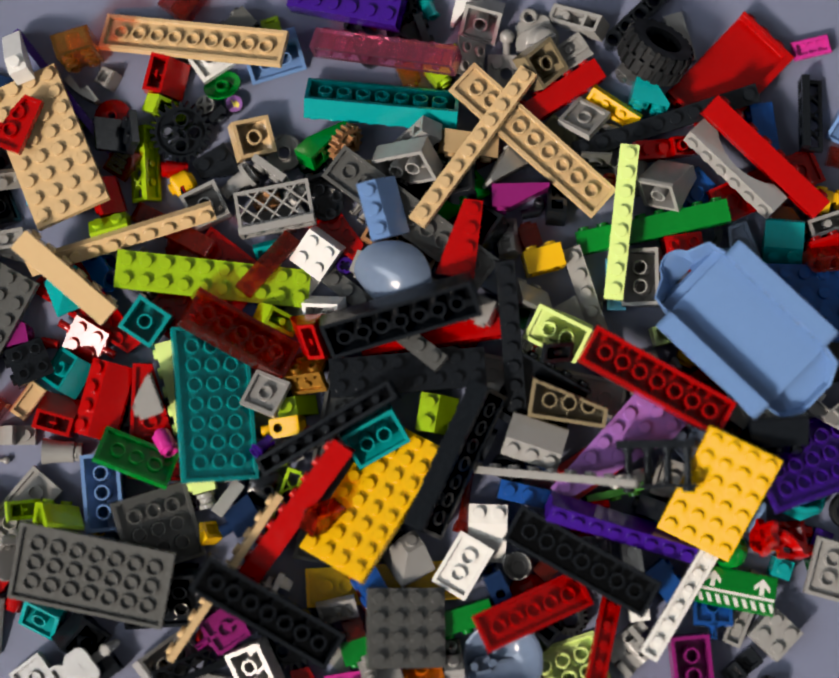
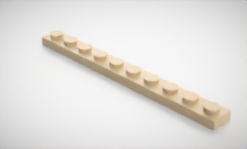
M522 65L518 68L409 215L410 220L426 229L537 79V74Z
M206 201L58 247L56 252L61 257L63 255L72 261V264L117 251L118 249H124L217 220L211 201ZM25 261L32 277L40 275L36 269Z
M276 491L274 494L270 493L264 502L266 504L263 511L259 510L253 519L255 523L252 527H247L242 535L245 538L241 544L237 543L231 552L233 556L230 560L226 559L225 562L235 568L238 567L284 498ZM203 598L199 599L200 605L197 610L193 609L189 614L187 625H182L176 636L178 638L175 643L171 642L165 651L167 653L166 660L174 663L212 606L210 602Z

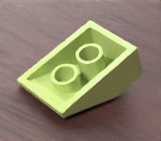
M540 303L523 338L542 347L544 338L574 342L572 361L570 362L575 364L593 330V325Z

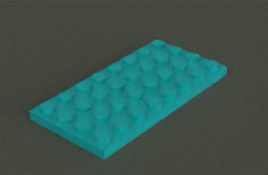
M247 325L171 327L170 335L181 484L259 479V469L255 461L257 458L250 452L251 445L257 444L254 410L241 406L239 403L251 381Z

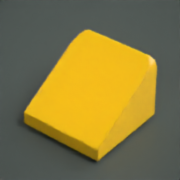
M216 521L199 523L201 546L216 545L223 536L218 529Z

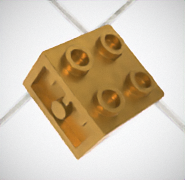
M303 353L296 355L285 375L286 381L292 384L290 388L292 395L326 392L329 389L323 370L331 354L325 359L308 360Z

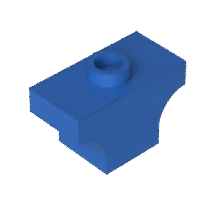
M101 255L82 261L91 280L102 287V292H113L116 289L113 288L116 260L113 255Z

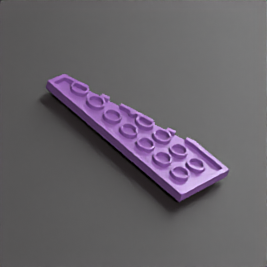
M633 394L606 424V427L596 435L566 470H575L577 475H584V471L596 472L598 477H604V473L613 474L624 468V453H622V449H616V441L673 440L687 423ZM634 449L632 462L644 456L642 449ZM555 481L550 488L556 493L573 497L594 484Z

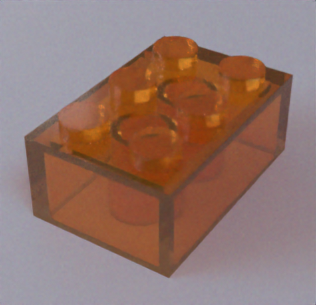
M87 24L50 35L55 56L68 72L76 73L87 66L96 67L100 65V62L104 61L102 51L98 47V39Z

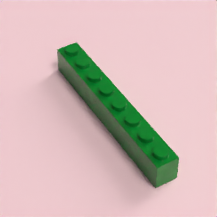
M715 197L710 199L708 203L697 201L691 203V206L686 208L682 205L679 212H665L662 209L654 211V215L646 216V214L634 216L635 219H632L629 246L662 239L666 236L730 224L732 220L727 198ZM608 222L597 224V227L589 229V226L578 228V232H575L577 245L580 244L584 256L609 250L612 224L608 225Z
M489 598L445 610V640L455 638V634L462 632L463 635L474 632L473 628H476L471 617L491 608ZM366 635L341 643L340 650L345 667L357 668V662L362 661V657L366 655Z

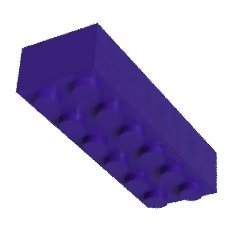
M287 0L286 5L293 13L399 33L407 0Z

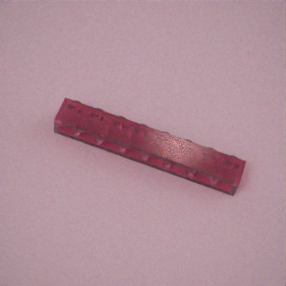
M316 27L309 45L314 57L456 76L462 59L459 46L454 44H439L434 41L424 42L417 39L409 40L400 37H386L380 34L371 35L364 32H349L347 30L340 31L327 27Z

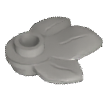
M525 9L521 12L520 22L515 28L516 38L524 31L537 25L552 24L547 16L537 14L533 9ZM531 16L532 21H527L525 18Z

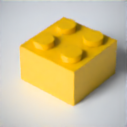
M555 240L545 242L542 247L538 248L536 245L526 247L521 255L526 279L561 270L566 265L561 242L555 243Z

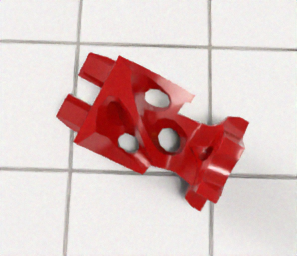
M757 518L749 534V544L754 552L760 554V557H766L771 551L776 550L778 559L800 561L812 555L814 545L807 544V538L812 537L813 531L811 526L805 525L804 520H772L765 523V520ZM783 548L790 549V553H786Z

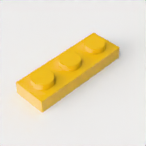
M596 84L586 98L587 101L611 112V119L622 126L640 121L643 117L641 113Z

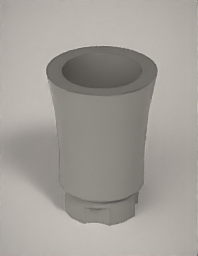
M43 438L41 447L42 465L80 462L79 455H83V443Z

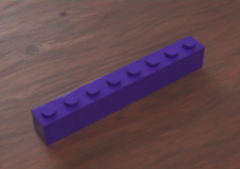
M551 492L544 505L545 521L690 564L699 550L698 547L657 528L656 522L556 492Z

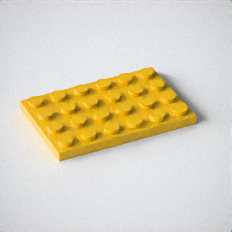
M710 424L699 444V448H697L692 457V484H700V488H695V492H682V488H676L656 527L728 562L782 465L783 459ZM684 474L679 484H684Z

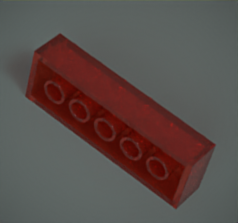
M201 287L193 292L177 323V326L255 370H261L281 379L285 377L301 345Z

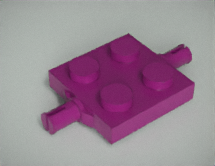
M218 609L200 622L198 626L202 630L204 638L194 645L198 647V651L209 645L218 656H221L251 636L252 633L244 622Z

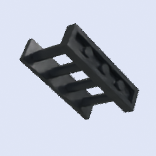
M699 440L616 441V449H622V453H624V475H632V453H634V449H642V453H644V484H641V488H682V492H695V488H700V484H692V452H694V448H699ZM661 448V451L664 452V484H652V452H654V449ZM674 448H681V452H684V484H672V452H674ZM617 486L618 489H623V492H635V488Z

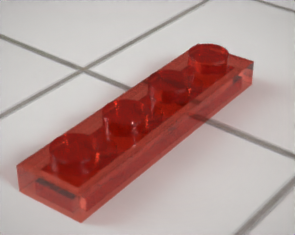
M285 230L238 281L235 287L251 299L294 252L300 241Z

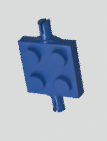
M693 600V626L709 628L710 640H713V632L714 640L718 639L717 628L733 627V609L698 603Z

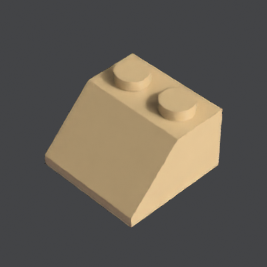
M268 114L234 121L227 127L237 164L244 160L246 162L252 161L251 158L255 153L260 157H264L277 152Z

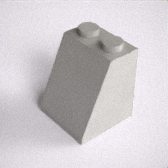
M658 159L636 181L644 206L679 212L697 177L693 165Z

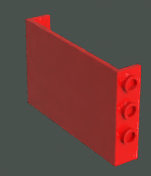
M744 11L736 22L689 69L680 82L667 91L665 96L670 106L680 108L754 83L760 94L794 59V56L784 48V44L780 40L774 39L770 35V31L766 27H761L752 14H747ZM747 107L739 109V111L743 112Z

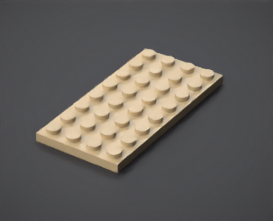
M54 63L35 71V79L21 85H17L13 81L0 87V122H3L8 117L11 109L24 95L44 102V106L22 154L18 155L6 150L39 231L111 200L57 66Z

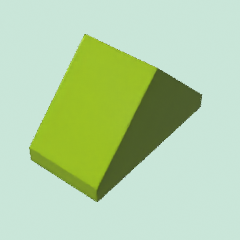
M41 498L4 502L6 522L33 519L35 502H41Z

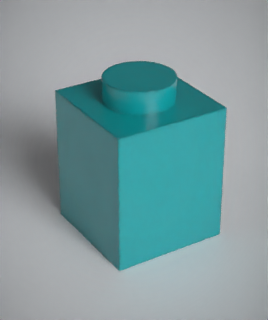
M771 555L766 574L789 581L795 562L778 559L777 556Z

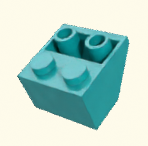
M637 76L632 84L627 105L639 113L645 111L649 112V115L655 116L665 113L670 103L659 85L650 84V82L644 81Z

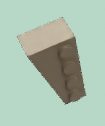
M535 376L532 377L527 417L599 428L606 427L607 406Z

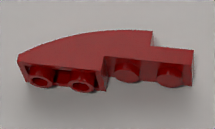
M686 136L642 140L632 143L633 145H640L638 161L655 162L658 159L671 160L698 155L683 141Z

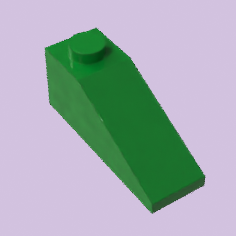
M342 121L306 137L294 149L298 163L316 171L329 158L330 152H328V149L331 147L329 145L332 139L331 136L335 135L336 129L339 130L341 124L345 125L347 121Z

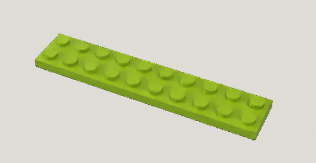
M118 249L113 288L256 304L262 302L275 306L302 308L301 303L305 299H309L311 275L303 269Z

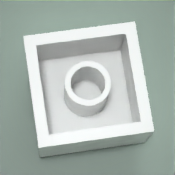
M315 225L309 228L289 260L320 282L330 273L346 247Z

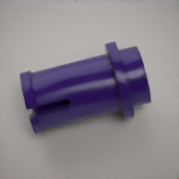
M267 434L257 444L251 445L250 452L255 458H258L273 446L275 441L270 442L273 438Z

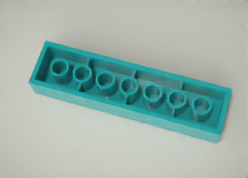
M308 78L304 96V118L409 128L424 115L443 124L442 130L445 128L456 129L459 100L448 90Z

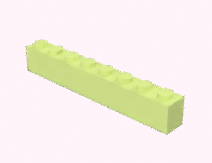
M620 143L604 289L605 300L623 301L640 145Z
M171 340L154 344L155 349L152 351L155 361H158L160 365L157 371L160 380L163 379L165 386L162 387L164 397L169 400L170 405L167 406L169 416H173L175 424H172V429L176 436L178 433ZM217 482L187 483L188 490L193 492V495L218 489Z

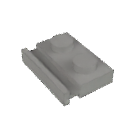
M579 31L556 46L568 65V70L574 69L582 61L594 55Z

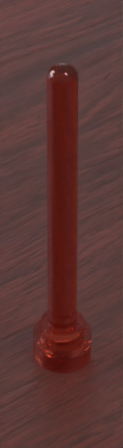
M474 473L462 495L459 518L456 520V524H453V532L459 533L462 530L468 534L466 517Z

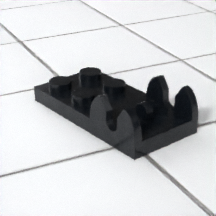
M476 161L447 199L450 203L459 205L461 201L460 196H465L467 199H477V192L475 190ZM449 162L443 163V167H442V169H441V172L443 171V169L446 167V165H447ZM434 181L410 185L408 192L418 200H421Z

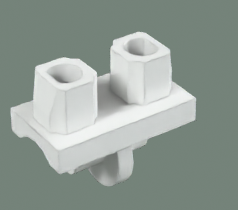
M279 572L274 585H272L274 580L272 576H269L266 582L260 581L276 592L280 588L290 591L294 583L283 572Z

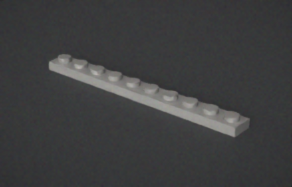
M478 462L473 471L474 474L641 488V480H635V476L623 475V479L616 478V474L604 473V477H598L596 472L584 471V475H577L575 470H565L564 474L558 473V469L546 468V472L539 471V467L527 466V470H520L518 465H508V468H501V464L490 463L489 467H485L483 462Z

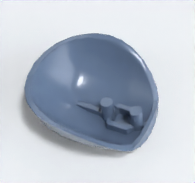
M395 240L375 242L362 250L355 261L354 274L356 279L373 299L432 282L431 271L426 258L419 249L406 242Z
M476 630L470 635L463 646L462 657L466 678H541L543 653L534 633L488 654Z

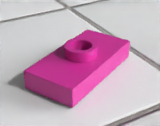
M828 34L790 43L794 62L832 53Z

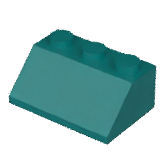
M391 404L340 434L341 440L355 450L351 456L360 470L411 441Z

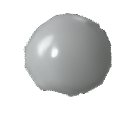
M519 551L507 554L502 562L503 572L509 579L514 581L526 579L532 571L531 559L527 554Z

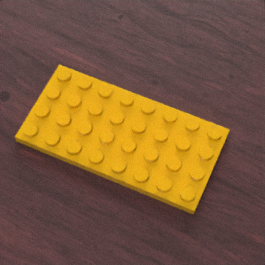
M406 428L404 429L411 440L407 444L361 470L355 461L353 462L299 545L304 551L363 585L405 520L421 487L423 478L429 470L431 461L439 448V445Z

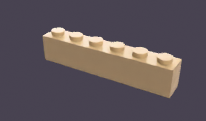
M25 230L10 248L100 325L105 324L119 308L116 304L117 300L110 294L105 295L101 291L102 287L95 281L91 283L86 278L87 274L79 268L76 270L71 265L72 261L64 255L61 257L56 252L57 248L49 242L46 244L41 240L42 235L36 230Z

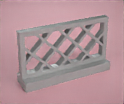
M308 178L233 193L239 227L238 234L242 240L317 225ZM305 184L306 191L302 196L294 192L297 185ZM282 188L289 191L283 200L275 196L276 192ZM262 192L270 195L264 204L256 199ZM291 194L299 198L294 208L286 203ZM247 196L251 200L244 208L239 204L238 197ZM272 198L281 202L275 211L267 207ZM254 201L262 206L256 215L248 210ZM304 201L309 205L310 212L301 213L297 208ZM283 205L292 210L286 217L278 214ZM264 209L273 213L270 219L266 221L259 218ZM247 212L254 219L250 224L243 225L242 218Z

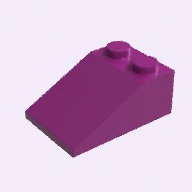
M550 182L492 183L490 188V208L502 215H506V212H511L547 193Z

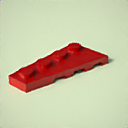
M464 198L435 274L454 276L470 271L474 279L483 201Z

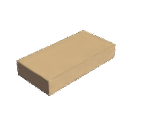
M36 381L28 383L9 411L26 422L48 390Z

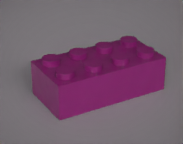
M700 632L673 635L668 643L671 678H714L710 634Z

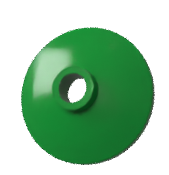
M226 71L206 85L204 84V92L211 99H225L234 95L239 90L241 80L236 73Z

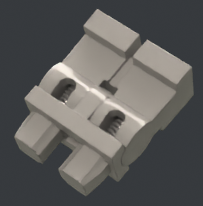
M643 621L627 625L614 638L610 661L625 678H630L649 659L639 652L645 642L641 634L648 629Z

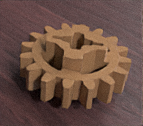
M346 122L345 125L341 124L340 129H336V134L331 136L332 139L329 142L331 147L328 149V152H330L329 157L334 160L344 145L354 152L359 151L360 144H362L360 141L363 137L360 134L362 130L353 123Z

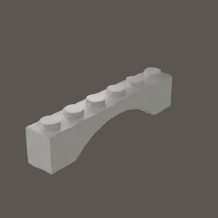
M705 118L683 139L689 148L693 149L703 161L707 162L718 175L729 183L730 187L735 189L765 219L788 198L774 184L754 179L740 170L724 151L718 131Z

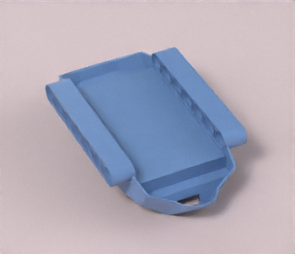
M737 240L725 252L711 242H706L689 250L677 249L670 251L663 257L659 268L661 279L654 298L665 316L655 326L733 401L737 402L750 417L756 420L766 409L778 417L803 414L832 385L838 361L827 346L839 333L744 243ZM690 269L691 272H690L679 284H677V282H678V281L687 273V271Z

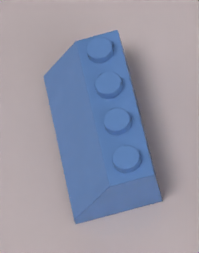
M94 454L79 455L85 533L117 531L109 503L126 498L124 474L92 462Z

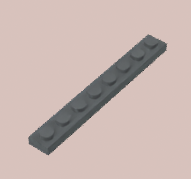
M335 268L322 281L325 286L339 297H346V302L351 306L374 300ZM420 334L397 340L400 345L436 373L449 359L446 354Z

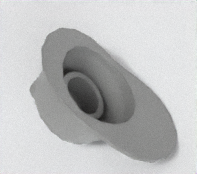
M540 24L530 28L518 36L515 44L516 51L520 54L528 47L549 36L557 46L559 42L558 32L550 24Z

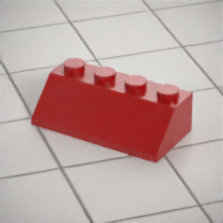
M93 357L72 432L101 440L106 426L120 430L132 389L131 367Z

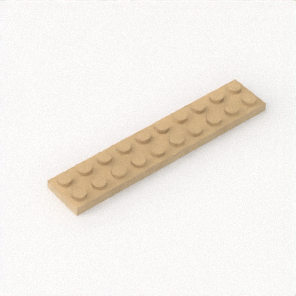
M107 14L98 47L103 51L151 55V52L174 58L282 68L289 32L287 30Z
M474 62L449 88L448 92L476 117L481 119L504 88ZM520 102L496 134L590 218L615 193V187Z

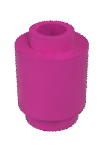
M160 428L154 432L152 440L160 454L164 455L165 458L174 456L178 452V444L170 430Z

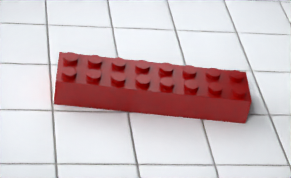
M598 325L594 328L576 361L706 433L710 424L723 430L737 402Z

